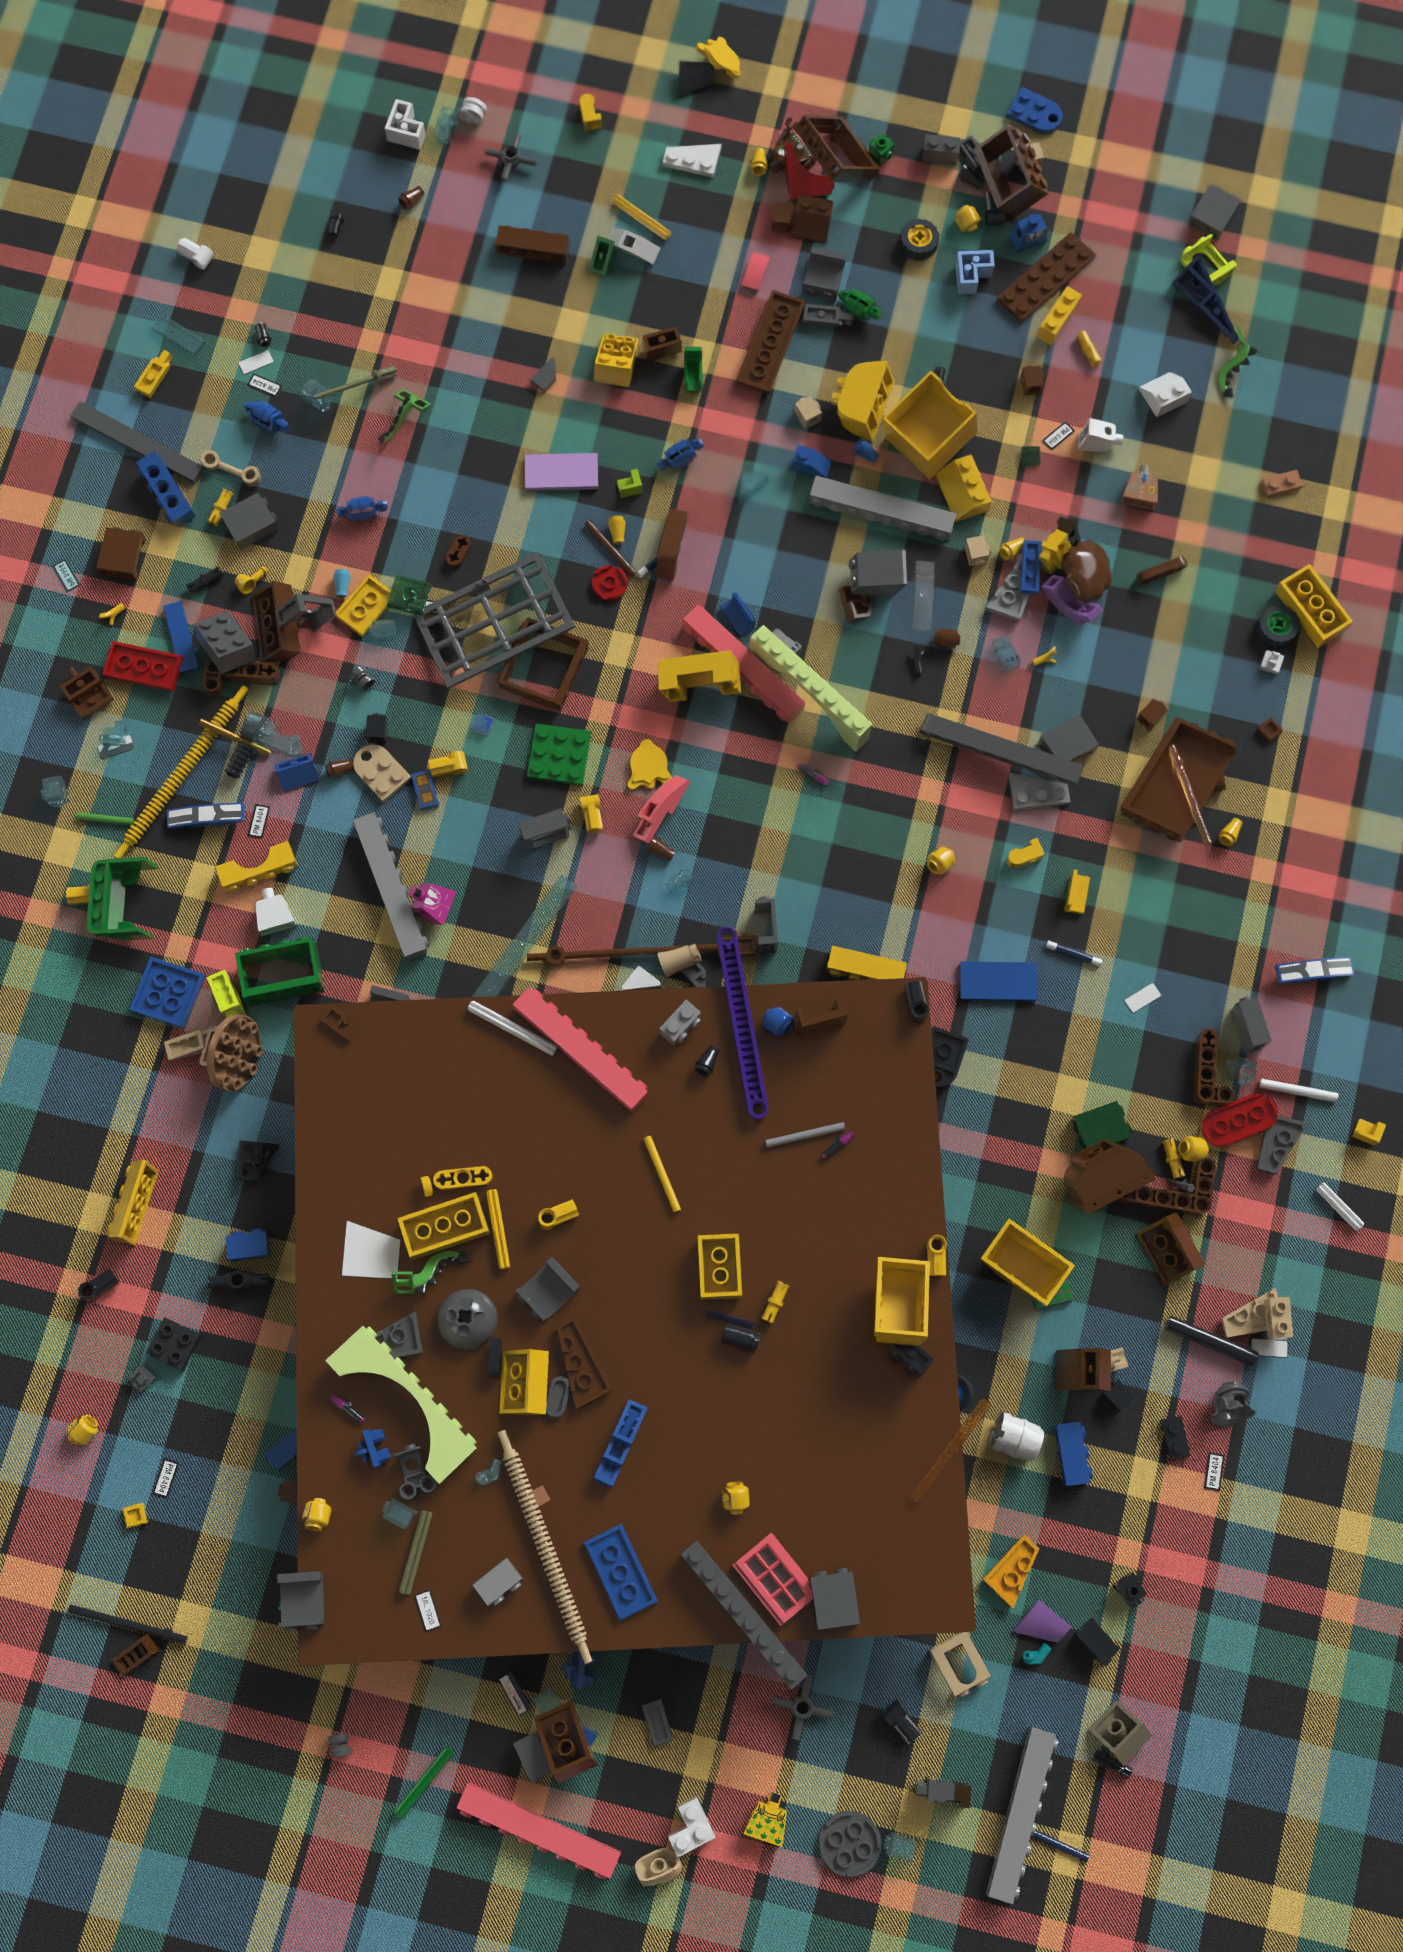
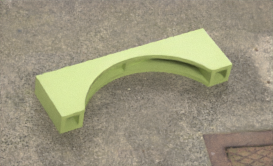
M763 625L750 637L749 651L767 667L778 670L804 689L825 711L839 731L842 740L854 751L857 752L869 740L872 723L768 628Z
M362 1326L325 1361L339 1376L361 1372L383 1375L401 1384L415 1397L424 1411L430 1430V1453L425 1469L440 1484L476 1449L475 1444L477 1442L469 1433L466 1436L460 1430L463 1426L455 1418L451 1420L446 1415L449 1411L441 1403L437 1405L432 1400L434 1395L426 1387L422 1389L417 1384L420 1380L412 1372L408 1374L403 1369L406 1365L400 1358L394 1359L389 1354L392 1350L384 1341L380 1344L375 1339L377 1336L375 1331L370 1326L367 1329Z

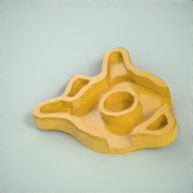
M718 37L716 41L708 39L706 45L703 43L696 45V51L704 55L717 70L723 68L727 70L725 74L736 79L739 77V58L727 45L724 38Z
M643 740L630 759L632 776L627 784L630 790H636L640 786L653 789L656 781L664 784L672 778L667 770V757L665 753L654 745L651 740Z

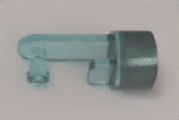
M254 711L247 715L241 728V737L257 744L261 743L290 757H298L302 754L303 746L299 743V735L292 734L290 738L275 732L277 723L271 721L268 717Z

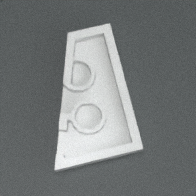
M722 144L667 147L662 166L713 178Z

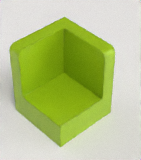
M638 469L631 470V477L617 481L621 498L642 493V483Z

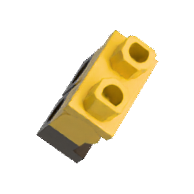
M1062 516L1057 520L1058 528L1056 531L1048 536L1047 542L1043 541L1041 544L1043 551L1039 558L1044 563L1042 566L1043 570L1050 574H1053L1057 568L1063 569V555L1070 547H1076L1077 543L1081 542L1076 523Z

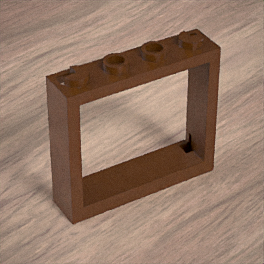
M804 115L794 127V130L832 182H871L880 171L879 166L843 117ZM819 133L832 134L854 166H842Z
M527 617L525 623L520 625L519 631L539 621ZM542 628L535 633L542 635L545 631ZM568 632L553 638L556 641L577 648L555 699L508 682L520 655L504 662L505 667L503 671L500 670L497 679L499 688L561 712L589 649V640ZM529 635L513 642L511 649L525 643Z

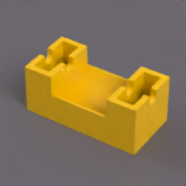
M731 650L658 660L659 691L665 695L669 703L687 700V688L715 684L723 696L741 693L740 663Z

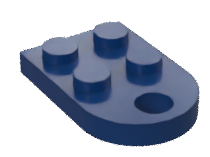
M1021 87L1006 114V118L1041 134H1049L1056 131L1060 127L1063 117L1062 110L1057 103L1024 87ZM1055 118L1057 122L1052 123L1048 119Z

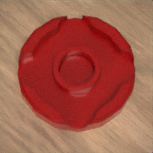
M606 565L595 571L591 585L594 594L604 601H615L626 593L628 579L626 573L621 568Z

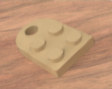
M379 745L364 746L354 757V769L357 775L383 803L412 779L389 752ZM370 753L372 757L369 761H363L362 755Z

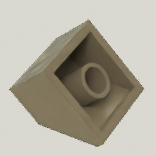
M1117 1700L1088 1729L1123 1766L1152 1737L1144 1724Z

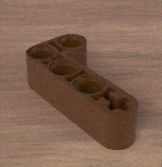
M669 509L657 557L656 577L675 579L677 559L687 523L688 511Z
M210 659L205 665L203 687L209 697L218 698L223 693L224 682L275 685L280 681L281 675L274 663L255 661L235 668L238 669L236 673H230L231 670L222 674L219 670L211 672L216 666ZM256 670L255 674L249 675L250 671ZM211 685H217L215 689H209Z
M1212 1028L1203 1029L1196 1039L1193 1096L1195 1102L1200 1105L1221 1107L1232 1102L1234 1092L1230 1087L1216 1085L1218 1034ZM1202 1053L1208 1054L1210 1061L1204 1060ZM1201 1072H1206L1209 1075V1080L1203 1079ZM1200 1091L1207 1092L1208 1099L1201 1097ZM1225 1093L1227 1101L1222 1100L1219 1094Z

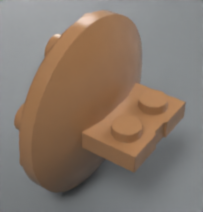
M234 1014L221 1022L217 1029L209 1027L199 1065L207 1067L209 1078L217 1089L226 1092L237 1091L258 1070L256 1064L249 1063L252 1056L260 1057L263 1053L258 1025L249 1016Z

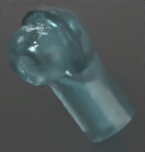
M493 1459L490 1469L478 1472L475 1480L480 1485H487L496 1481L503 1461Z

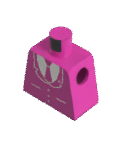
M430 883L421 884L419 888L412 886L409 890V896L415 899L412 905L413 910L432 925H444L456 892Z

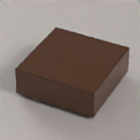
M1270 717L1256 731L1270 743L1284 730Z

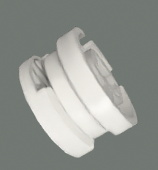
M466 97L459 114L468 123L478 125L482 123L487 107L477 98Z

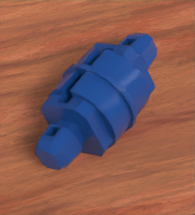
M261 400L256 403L252 401L245 402L244 409L250 413L249 419L259 427L270 432L276 430L285 432L289 429V424L283 419L284 414L273 405Z
M701 438L693 440L691 444L688 439L674 443L673 446L664 452L666 459L662 458L658 461L657 466L659 470L665 471L669 469L670 465L673 470L677 468L679 470L694 461V458L697 457L695 451H699L704 447Z
M359 496L347 501V507L340 506L336 508V514L340 518L348 515L349 521L365 522L366 520H373V517H377V511H386L388 505L387 501L384 500L375 503L374 497Z

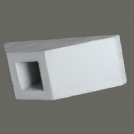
M613 227L608 238L615 241V249L654 265L661 249L643 237L624 229Z

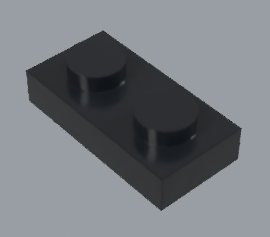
M1178 1416L1160 1420L1169 1460L1190 1456L1182 1417Z

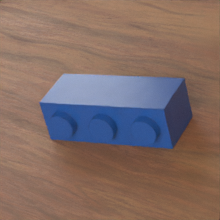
M1081 1422L1053 1426L1063 1487L1091 1483L1090 1479L1093 1478L1091 1467H1088L1087 1464L1089 1450L1087 1446H1084L1083 1438H1086L1084 1426H1081Z

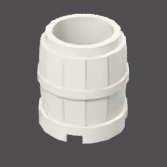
M1001 1411L994 1423L996 1424L995 1430L991 1431L989 1448L993 1451H1000L1010 1455L1012 1458L1025 1461L1035 1460L1043 1443L1044 1431L1040 1426L1026 1419L1013 1417L1010 1413Z

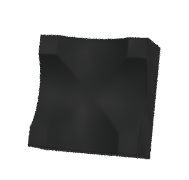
M164 1317L145 1354L184 1372L193 1351L203 1335Z

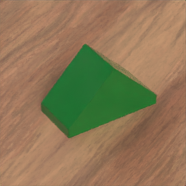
M597 236L589 271L606 276L615 257V241Z

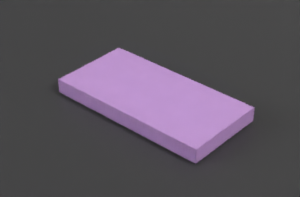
M597 453L525 455L526 491L598 489Z

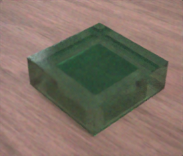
M1040 446L1021 448L1022 466H1040Z

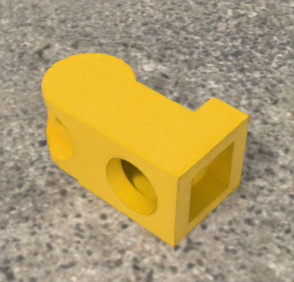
M583 94L580 97V112L585 131L602 128L601 114H595L594 97L591 94Z
M1038 838L1030 840L1028 847L1011 850L1007 857L1008 866L1017 869L1042 860L1045 854Z

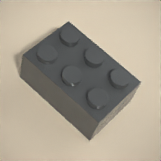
M229 610L194 623L198 642L221 674L255 661L252 642Z

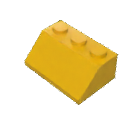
M972 454L952 461L936 473L935 476L950 511L957 513L955 522L989 511L992 501Z
M533 1349L503 1351L499 1414H546L549 1351Z

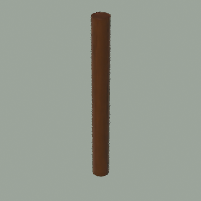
M588 520L584 525L633 577L637 571L597 527Z

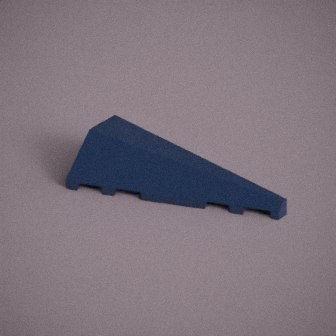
M1198 254L1172 281V285L1226 337L1236 344L1239 337L1202 262V258Z

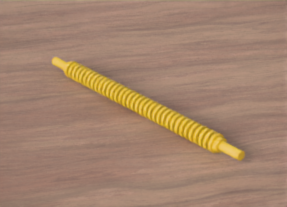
M242 685L233 699L225 701V705H222V708L219 709V712L216 713V716L210 722L222 728L226 727L229 719L231 720L235 712L238 711V703L249 689ZM206 728L198 737L199 739L195 741L196 743L187 752V755H184L185 759H181L182 763H178V766L175 767V770L166 779L167 782H164V786L160 787L161 790L157 791L158 794L154 795L155 798H152L148 805H146L145 808L147 810L143 809L142 812L144 814L140 813L139 816L141 818L137 817L136 820L138 822L134 821V825L130 827L131 829L127 830L128 833L124 834V842L113 855L116 859H120L130 846L138 843L136 839H141L139 835H144L143 832L147 831L146 828L150 827L149 824L153 823L152 820L156 819L155 816H158V812H161L168 803L166 800L170 801L171 798L169 796L173 797V793H176V789H179V785H182V781H185V777H188L187 773H191L190 769H194V766L198 764L197 762L206 753L205 750L209 749L208 746L212 745L219 734Z

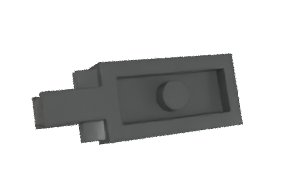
M805 304L803 323L834 327L852 325L853 313H844V310H841L840 307Z

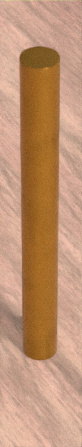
M201 718L199 722L200 726L237 743H245L254 751L267 757L271 753L270 749Z

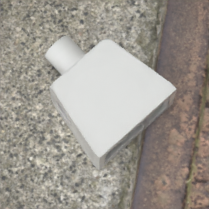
M1089 418L1078 433L1077 450L1107 452L1112 444L1122 445L1123 435L1115 434L1116 426L1114 424Z
M273 888L263 889L261 891L263 900L256 902L257 925L261 936L297 926L283 896H275Z

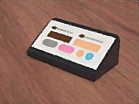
M511 1671L499 1679L518 1715L532 1708L514 1672Z

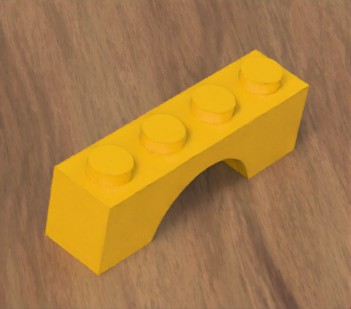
M286 841L270 847L268 858L262 865L256 868L241 867L234 860L215 867L225 892H235L242 886L255 885L259 880L272 879L276 877V874L282 872L289 873L298 865L289 842Z

